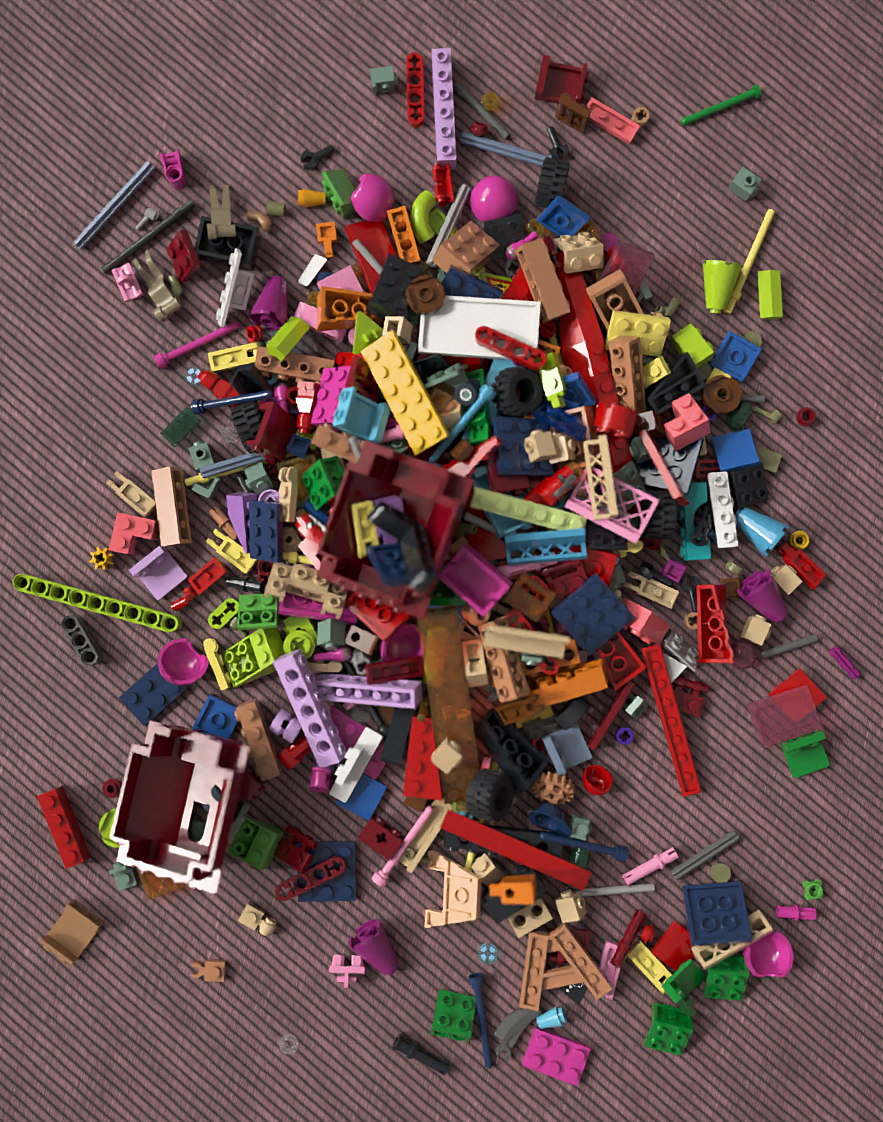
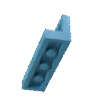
M585 528L505 535L507 565L587 559ZM581 545L582 553H573L569 549L572 546ZM554 547L562 550L559 555H553L549 551ZM533 549H539L543 552L538 557L530 554ZM510 551H519L523 555L520 558L511 559Z

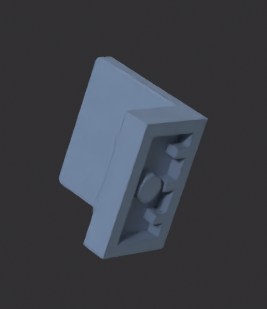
M577 723L567 730L562 728L542 737L559 776L565 774L566 769L592 758Z

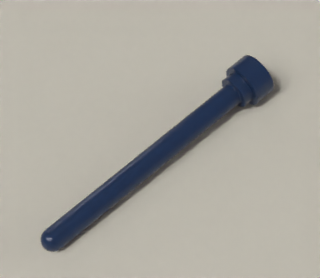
M267 390L211 401L200 398L192 400L191 409L196 415L204 414L210 408L268 399L273 396V393Z
M545 832L540 834V839L544 841L612 855L617 861L626 862L628 859L629 849L627 846L618 845L613 848Z
M473 973L468 976L469 985L472 986L475 993L485 1067L490 1069L493 1063L482 994L483 984L485 983L484 974Z

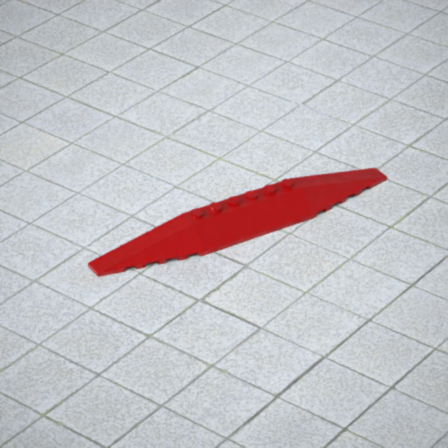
M558 252L555 256L556 260L561 262V267L556 271V275L562 283L563 294L570 305V312L560 317L561 357L563 365L569 367L572 373L579 372L595 396L596 404L589 406L593 408L595 418L599 403H606L605 406L610 407L611 404L619 405L603 336L591 299L586 291L587 287L582 271L567 274L564 271V252ZM597 432L598 436L607 435L612 475L628 462H632L629 443L626 437H614L613 432L606 434ZM601 465L593 466L603 471V467ZM637 504L628 509L627 513L631 515L639 513Z

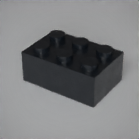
M201 216L194 247L199 260L231 267L229 265L230 255L237 248L242 253L239 268L253 271L261 239L258 227L231 222V225H235L236 237H217V239L209 240L207 224L211 223V218Z
M389 253L365 311L385 320V317H404L406 319L410 309L407 303L406 290L413 279L423 275L425 269Z
M524 864L517 867V871L514 874L505 875L536 874V898L547 891L537 871ZM490 887L485 889V894H483L484 905L497 925L527 905L503 904L501 896H490Z

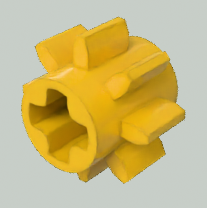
M97 547L95 553L90 552L92 560L89 562L96 564L95 569L99 570L102 566L103 570H108L107 566L109 564L114 565L112 557L115 554L108 553L109 548L107 547L103 551L101 547ZM101 555L105 558L104 562L100 559Z

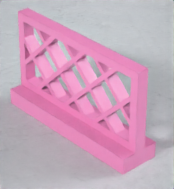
M586 466L565 507L594 521L592 506L587 504V502L591 501V495L586 478L588 474ZM595 467L591 468V471L597 473L598 477L603 472ZM613 477V482H615L617 489L615 493H618L621 504L617 505V507H623L625 517L621 519L595 520L594 522L634 543H638L659 500ZM585 481L586 486L581 487L582 483ZM598 482V484L601 485V488H602V491H603V494H604V493H605L604 485H603L602 483ZM618 484L625 488L619 489ZM587 488L590 499L585 501L577 499L576 496L579 490ZM629 489L633 492L635 499L624 503L621 491ZM636 493L639 494V495H641V496H643V497L637 498ZM647 498L653 501L650 510L641 511L639 500ZM636 502L639 513L628 516L625 505ZM609 508L603 510L597 509V514H606L604 513V511H608ZM640 515L642 525L639 530L631 526L629 518Z

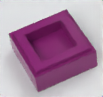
M670 557L661 574L679 583L687 569V565Z

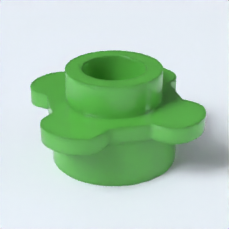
M819 879L803 882L805 899H821L823 897L822 882Z

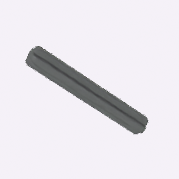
M731 831L671 870L673 877L679 880L740 840L738 834L735 831Z

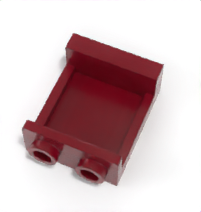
M543 55L534 99L559 104L560 95L567 93L570 95L571 100L577 104L580 101L584 102L586 89H583V84L588 82L590 71H586L587 64L584 63L583 67L580 68L550 62V56Z
M260 402L258 410L264 414L256 439L254 441L247 440L246 445L252 449L253 453L264 457V461L268 463L284 462L287 454L286 449L295 432L297 420L275 402Z
M495 448L487 454L489 457L484 462L492 492L519 496L524 494L526 489L530 488L528 477L498 476Z

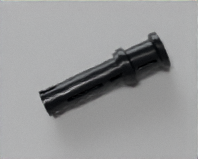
M710 494L707 496V502L704 505L700 520L694 525L695 531L690 537V541L696 546H705L708 542V533L712 530L713 511Z
M399 1033L392 1046L393 1051L397 1050L405 1054L408 1059L414 1058L445 1076L449 1070L450 1063L423 1050L418 1046L417 1042L409 1041L403 1037V1034Z

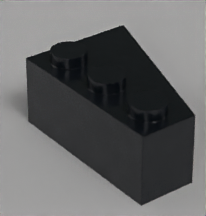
M688 352L681 353L669 367L671 374L657 381L647 392L645 399L648 412L654 411L660 414L672 407L673 401L688 393L692 395L706 386Z

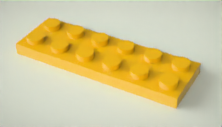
M395 331L389 332L361 351L415 455L421 454L450 436Z

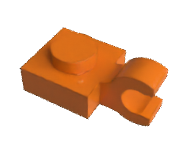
M335 222L316 224L318 244H324L326 258H333L332 243H337Z

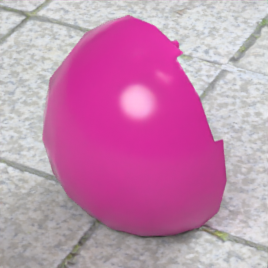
M365 173L361 175L359 179L360 184L352 193L350 200L354 209L362 218L367 221L380 222L388 217L387 211L393 209V190L388 181L377 174Z
M502 176L483 178L477 183L471 193L472 212L476 218L483 222L510 216L518 203L516 188L508 179Z
M404 624L386 643L381 641V657L386 661L418 655L424 657L427 643L425 635L418 627Z
M185 638L175 639L165 644L160 650L157 659L159 671L163 678L178 686L191 685L199 681L207 671L209 664L208 658L204 654H198L193 648L192 643Z
M773 930L770 934L746 946L744 949L745 964L751 974L756 977H786L792 968L794 958L792 946L779 931Z

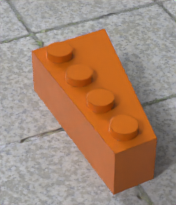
M322 286L317 296L316 332L354 328L358 311L363 312L379 326L384 325L385 320L365 311L372 293Z
M603 659L578 663L577 667L566 669L565 666L560 667L558 672L553 675L539 672V676L526 677L530 692L526 697L535 693L539 695V699L530 703L532 708L539 704H544L545 707L608 688V676Z

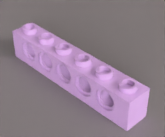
M451 48L432 49L437 164H440L441 167L450 164V169H456Z
M301 649L281 655L273 664L319 767H326L341 762L346 755V747L341 742L338 729L333 724L330 711L326 708L323 695L315 683V677L308 667L305 655H303Z
M312 672L315 677V683L323 695V700L415 709L422 700L421 681L397 680L368 685L365 676Z

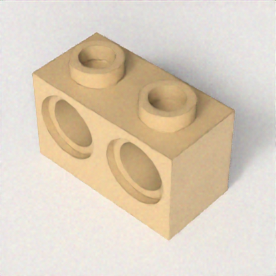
M482 639L462 642L469 687L489 685Z
M541 895L535 899L534 904H527L508 917L518 938L553 919ZM535 905L542 907L538 913L532 912L531 909ZM517 915L525 917L522 922H516L514 919Z

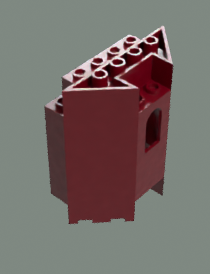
M365 440L357 463L349 461L317 553L323 555L317 576L340 585L339 589L351 592L352 590L357 592V596L368 600L370 597L375 600L374 603L386 607L387 604L392 606V610L397 613L404 614L406 612L423 619L474 480ZM395 495L402 499L404 513L424 526L437 579L423 594L416 592L410 585L384 587L369 556L367 555L361 559L358 557L357 543H354L356 535L351 504L368 500L372 501L373 504V500Z
M149 720L144 744L132 743L110 839L116 840L117 844L120 845L117 861L140 868L142 873H155L158 878L173 879V883L188 884L191 889H204L216 893L249 747L236 738H223L204 733L201 729H189L184 726L167 725ZM215 784L222 793L219 802L211 795V789ZM195 802L206 805L208 803L210 805L204 835L199 842H194L189 837V828Z

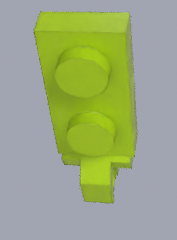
M551 352L546 355V365L543 369L539 370L548 401H551L554 409H560L565 407L563 396L567 389L555 352ZM537 358L536 362H541V358Z

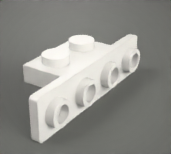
M237 248L230 255L229 265H231L230 272H227L225 276V283L227 285L225 291L222 290L220 297L222 306L221 309L218 308L216 313V320H218L220 327L225 326L229 307L246 310L254 278V272L239 269L242 253Z
M727 472L709 473L707 478L718 548L737 547L736 516L733 514L734 501L730 494Z
M369 727L364 729L355 747L348 749L344 757L347 759L345 765L340 764L335 773L338 777L329 792L330 795L346 803L383 737L381 734Z

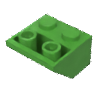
M340 169L322 172L323 180L321 183L324 187L323 190L327 198L331 199L332 206L337 215L341 214L343 219L356 213L350 200L355 189L345 171Z
M264 594L239 595L237 629L277 628L281 622V614H278L279 597L268 594L267 598L263 597Z
M245 816V820L238 828L227 853L259 870L269 868L274 853L285 832L269 823Z

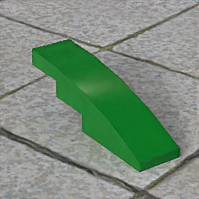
M483 368L466 373L468 378L478 379L481 383V388L486 384ZM486 401L467 423L470 427L469 443L473 448L491 438L489 401Z

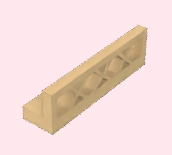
M607 435L598 436L599 439L583 442L594 521L618 517ZM600 444L601 452L595 458L589 454L588 446ZM596 462L603 467V472L599 477L595 476L591 471ZM598 482L606 487L602 497L594 492V487ZM601 501L608 505L609 514H597V507Z
M489 625L485 629L483 646L563 658L565 644L569 643V637Z
M444 796L443 800H433L430 805L434 808L433 813L408 846V848L411 847L416 850L414 859H404V855L412 857V852L406 850L398 860L407 867V871L410 873L413 872L440 831V825L447 810L455 808L454 803Z
M760 910L748 916L751 934H753L751 943H739L735 946L731 944L730 949L726 951L720 949L729 944L692 947L697 962H700L704 970L773 932L772 927ZM763 925L765 926V929H764V930H762V931H760V932H759V931H755V930L758 929L759 927H761V926H763ZM713 954V958L705 962L703 960Z

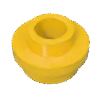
M795 531L790 536V545L797 549H805L809 544V536L804 531ZM797 537H800L802 540L800 544L796 542Z

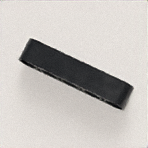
M423 676L403 680L421 681L422 683ZM394 708L380 761L396 766L400 765L414 708Z

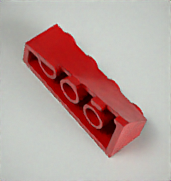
M696 585L698 663H735L727 632L726 585Z

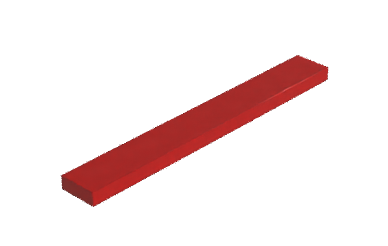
M659 643L641 648L682 796L702 793L661 645Z
M451 809L447 810L440 825V828L583 891L592 873L585 868Z

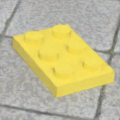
M613 310L605 340V348L609 350V341L620 335L640 336L641 354L660 357L671 320L667 317Z

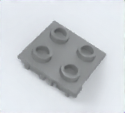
M671 631L669 637H666L661 642L664 644L663 647L670 653L672 652L673 656L676 655L677 660L679 659L682 664L695 672L698 665L697 649L693 646L690 647L680 634Z

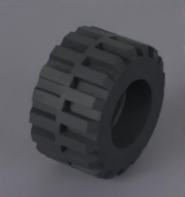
M549 157L544 159L535 197V206L547 208L558 195L563 198L570 169L568 161Z
M525 366L509 367L501 370L499 375L495 376V383H492L491 386L496 393L492 401L493 404H497V410H501L502 414L511 417L528 416L540 408L539 404L543 403L542 396H545L541 376H537L538 372ZM517 383L519 384L521 389V395L519 400L515 395V387Z
M255 401L246 402L231 408L233 424L243 447L248 453H252V449L246 445L247 440L254 441L256 439L264 417L262 412L258 410L259 406Z
M647 490L645 493L658 499L659 502L643 530V534L646 539H671L676 529V501L669 490ZM647 498L642 499L641 511L650 510L653 501Z
M486 768L479 770L477 774H474L467 788L466 806L469 809L468 812L476 818L494 823L500 822L501 819L506 817L514 799L513 780L506 773Z

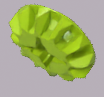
M303 630L293 631L284 640V652L287 654L295 651V642H301L305 639L303 647L306 652L303 650L302 653L308 659L312 656L315 649L314 639Z

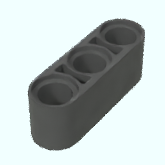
M78 615L65 616L61 621V627L81 662L87 666L97 665L102 662L103 653L82 617ZM71 619H74L76 622V626L73 629L69 625ZM81 635L86 639L84 645H81L79 642ZM90 652L95 654L93 662L89 660Z

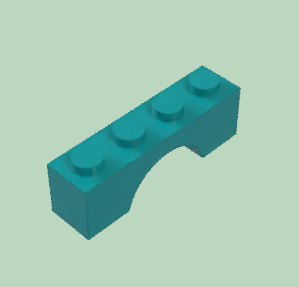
M706 482L692 483L689 495H686L690 504L678 508V517L682 522V526L679 527V536L683 538L680 554L681 557H684V561L711 559L710 540L708 539L705 546H696L690 541V537L695 531L693 523L694 513L701 504L707 502Z

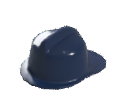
M541 803L535 811H531L528 814L529 820L538 827L548 829L562 836H570L572 833L571 828L564 822L563 811L556 805Z

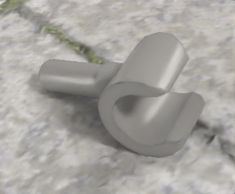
M147 208L145 216L135 228L140 230L149 219L156 221L160 215L159 212L152 208Z

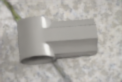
M353 647L351 650L352 656L348 662L354 664L356 673L364 675L366 673L365 664L371 663L373 655Z

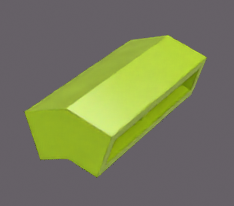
M780 270L758 271L761 321L778 320L783 317Z
M291 316L267 343L268 355L275 356L282 362L311 326L301 318Z

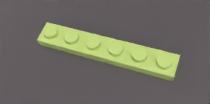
M477 487L474 488L470 507L556 530L584 528L587 520L586 517Z

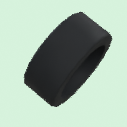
M583 696L572 698L558 712L554 720L564 730H567L587 712L591 704Z

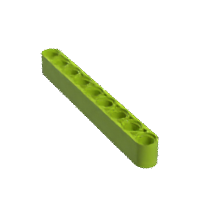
M18 574L14 577L12 583L13 587L21 592L165 632L179 631L183 623L182 619L174 614L33 575ZM24 578H26L28 582L25 588L22 586V580ZM42 583L46 585V590L43 593L40 590ZM61 588L64 589V596L62 598L58 595V591ZM79 593L83 595V600L81 603H78L77 601V595ZM97 598L102 602L99 608L95 606ZM116 603L120 606L118 613H115L113 610V606ZM134 608L139 612L137 618H133L131 615ZM152 613L157 616V621L154 624L150 621ZM171 618L176 622L173 629L168 626V621Z

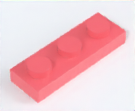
M591 97L586 106L591 111L588 121L630 145L640 125Z

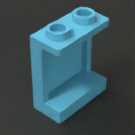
M355 387L343 389L339 395L340 401L333 416L332 426L363 441L380 443L390 413V406L387 403L377 404L356 393L357 388Z

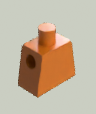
M536 874L505 876L500 884H490V896H501L503 904H534L537 896Z

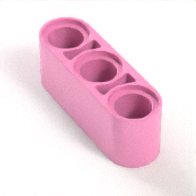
M300 302L293 317L301 318L311 326L310 330L316 332L317 308ZM348 329L320 331L317 333L342 342Z

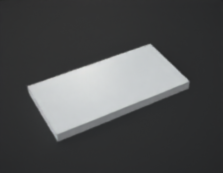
M445 296L444 304L439 311L432 315H421L418 354L435 355L441 353L445 356L510 360L476 343L475 331L480 326H488L537 349L540 302ZM487 333L480 335V339L487 337ZM499 340L496 342V346L498 348H505L507 343L504 340ZM517 348L514 350V354L521 357L525 354V351L522 348ZM528 352V357H527L526 360L529 359V357H530V355H531L530 352Z

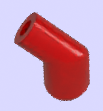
M192 586L183 590L186 596L171 603V608L174 611L186 607L196 597V591H194Z

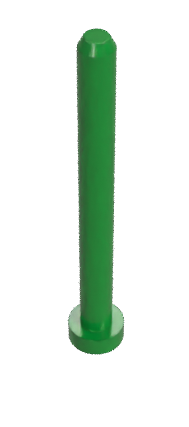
M756 84L747 92L684 117L681 120V124L684 126L753 97L758 99L762 96L760 86Z

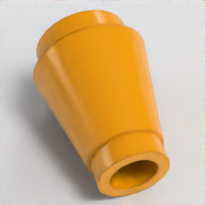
M304 188L303 190H298V206L306 208L325 204V193Z

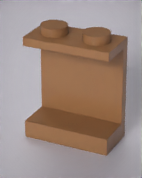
M75 899L66 905L58 921L40 941L45 950L53 952L59 957L61 962L72 965L79 958L104 923L102 919Z

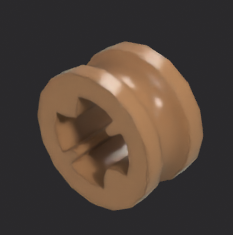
M645 107L636 108L631 121L640 125V127L645 126L650 117L649 111ZM639 114H643L642 117L644 118L642 120H638L639 117L637 116Z
M695 612L688 613L684 617V625L688 629H698L697 624H692L691 626L689 625L690 621H688L689 617L693 618L695 616L697 618V613Z

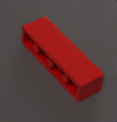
M63 785L37 796L65 868L68 869L91 857Z

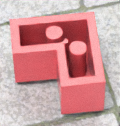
M689 393L672 402L673 413L676 419L664 424L666 438L677 451L709 434L710 425L709 419Z
M117 512L109 550L134 555L138 537L157 541L159 532L158 521Z
M623 598L622 603L634 618L622 629L626 631L628 628L632 629V634L649 645L651 642L659 644L670 628V625L652 611Z

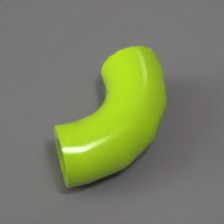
M423 191L416 198L410 214L411 228L419 244L426 242L435 235L429 222V214L436 206V199L429 191Z

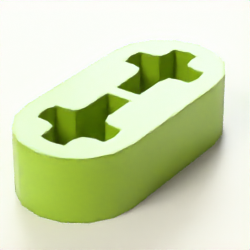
M233 598L225 600L210 614L208 618L209 625L215 629L223 628L238 614L239 601ZM228 603L236 604L234 606V608L236 609L235 611L230 610L228 613L225 612L229 608V606L227 605ZM223 614L224 616L220 620L222 622L221 625L214 624V616L219 617Z

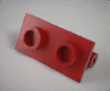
M440 164L433 165V179L437 183L434 186L435 199L440 204V207H443L455 201L450 164L443 167Z

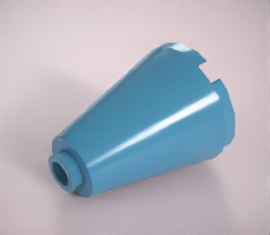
M747 507L735 513L736 525L764 557L768 556L766 551H772L785 535V532H783L784 528L786 530L790 528L785 523Z

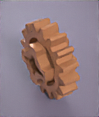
M548 772V775L541 773L532 784V793L535 794L536 798H541V802L546 800L550 804L558 805V802L565 804L566 801L570 802L574 796V784H571V779L566 780L565 775L560 777L559 773L552 774Z

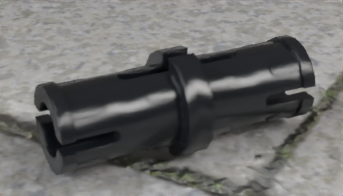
M229 575L226 580L227 587L238 588L243 592L252 591L263 594L266 588L265 582L255 581L250 577L242 578Z

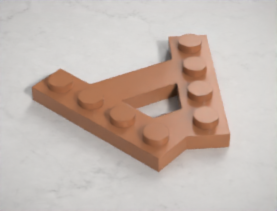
M563 923L550 933L534 930L529 932L519 1008L538 1011L541 990L584 982L596 1000H598L613 989L612 984L566 923ZM560 951L570 964V966L544 971L546 953Z

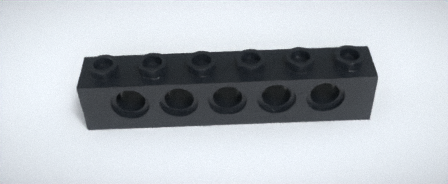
M485 824L516 839L526 840L528 844L535 847L539 843L545 842V848L542 850L560 858L562 856L563 844L540 839L542 832L559 835L555 832ZM445 830L443 843L450 851L465 849L467 852L477 854L478 851H483L491 856L498 855V853L469 840L461 841L460 836Z

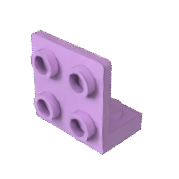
M158 546L129 570L133 576L141 579L157 600L163 598L188 577L167 549Z

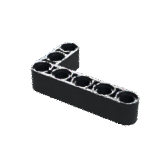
M379 501L367 515V518L372 525L400 540L409 584L416 592L423 594L437 579L426 530L415 519L390 504Z

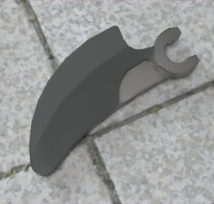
M519 1008L501 1021L495 1031V1036L502 1039L501 1044L495 1049L496 1055H499L504 1050L506 1051L504 1059L507 1061L510 1058L511 1049L525 1027L541 1013L540 1009L534 1011Z

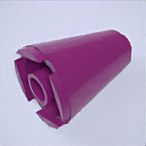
M276 275L269 278L250 312L249 319L254 325L266 326L268 331L278 332L287 322L288 283L283 277Z
M764 569L766 572L756 571L742 581L741 584L743 586L741 590L737 589L739 596L770 621L778 623L784 621L787 617L788 609L772 572Z
M374 919L365 922L355 930L357 932L356 936L353 938L351 935L349 938V947L383 975H392L396 972L399 962L382 922L379 919L376 922Z

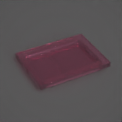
M807 684L746 704L762 748L823 729Z

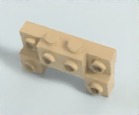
M274 562L263 597L267 598L268 594L280 597L279 601L283 602L285 592L323 603L320 614H325V611L336 614V619H340L347 592L339 589L340 585L318 577V570L311 569L304 564L298 565L294 563L292 567Z

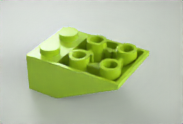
M263 628L256 630L222 654L233 687L236 688L275 672L276 668L273 662L281 655H284L285 652L278 628Z

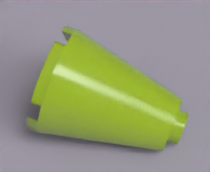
M703 261L706 309H710V313L721 314L722 310H726L742 268L741 263L732 262V265H730L726 261Z

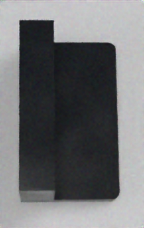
M254 364L239 365L230 381V384L239 395L267 390L273 393L272 386Z

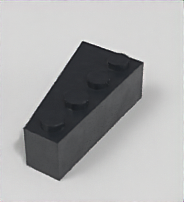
M493 707L472 728L502 772L511 777L513 786L519 795L534 783L549 762L511 724L505 725Z

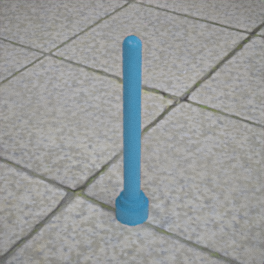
M486 384L480 389L479 398L451 430L450 436L445 438L429 457L431 463H435L481 406L496 396V393Z

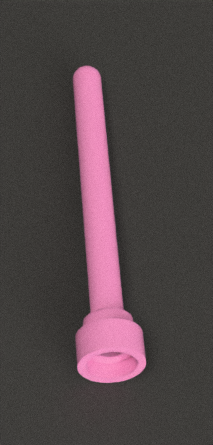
M428 806L384 868L376 871L371 879L377 885L385 887L389 881L388 874L433 813L434 808L432 806Z

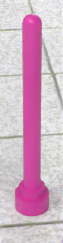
M235 321L170 353H158L153 357L161 370L167 367L171 360L238 329L240 324Z

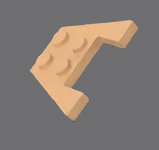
M435 850L428 851V859L431 860L430 864H428V869L443 871L445 876L443 911L431 908L426 909L425 928L480 918L481 877Z

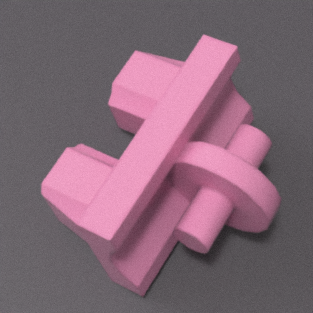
M130 263L112 269L125 302L143 296Z
M334 955L332 966H329V972L345 973L344 976H337V982H344V988H348L349 983H356L357 977L349 976V974H365L366 968L363 967V958L361 956H352L351 966H344L345 956Z

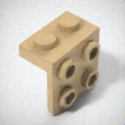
M580 232L575 236L562 235L554 240L555 245L564 252V271L567 274L603 267V244L588 232Z

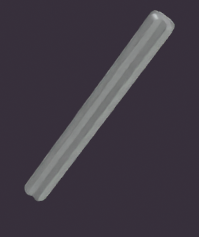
M465 184L460 186L455 201L452 203L427 259V265L432 268L437 266L432 261L437 250L444 241L450 238L470 193V187Z

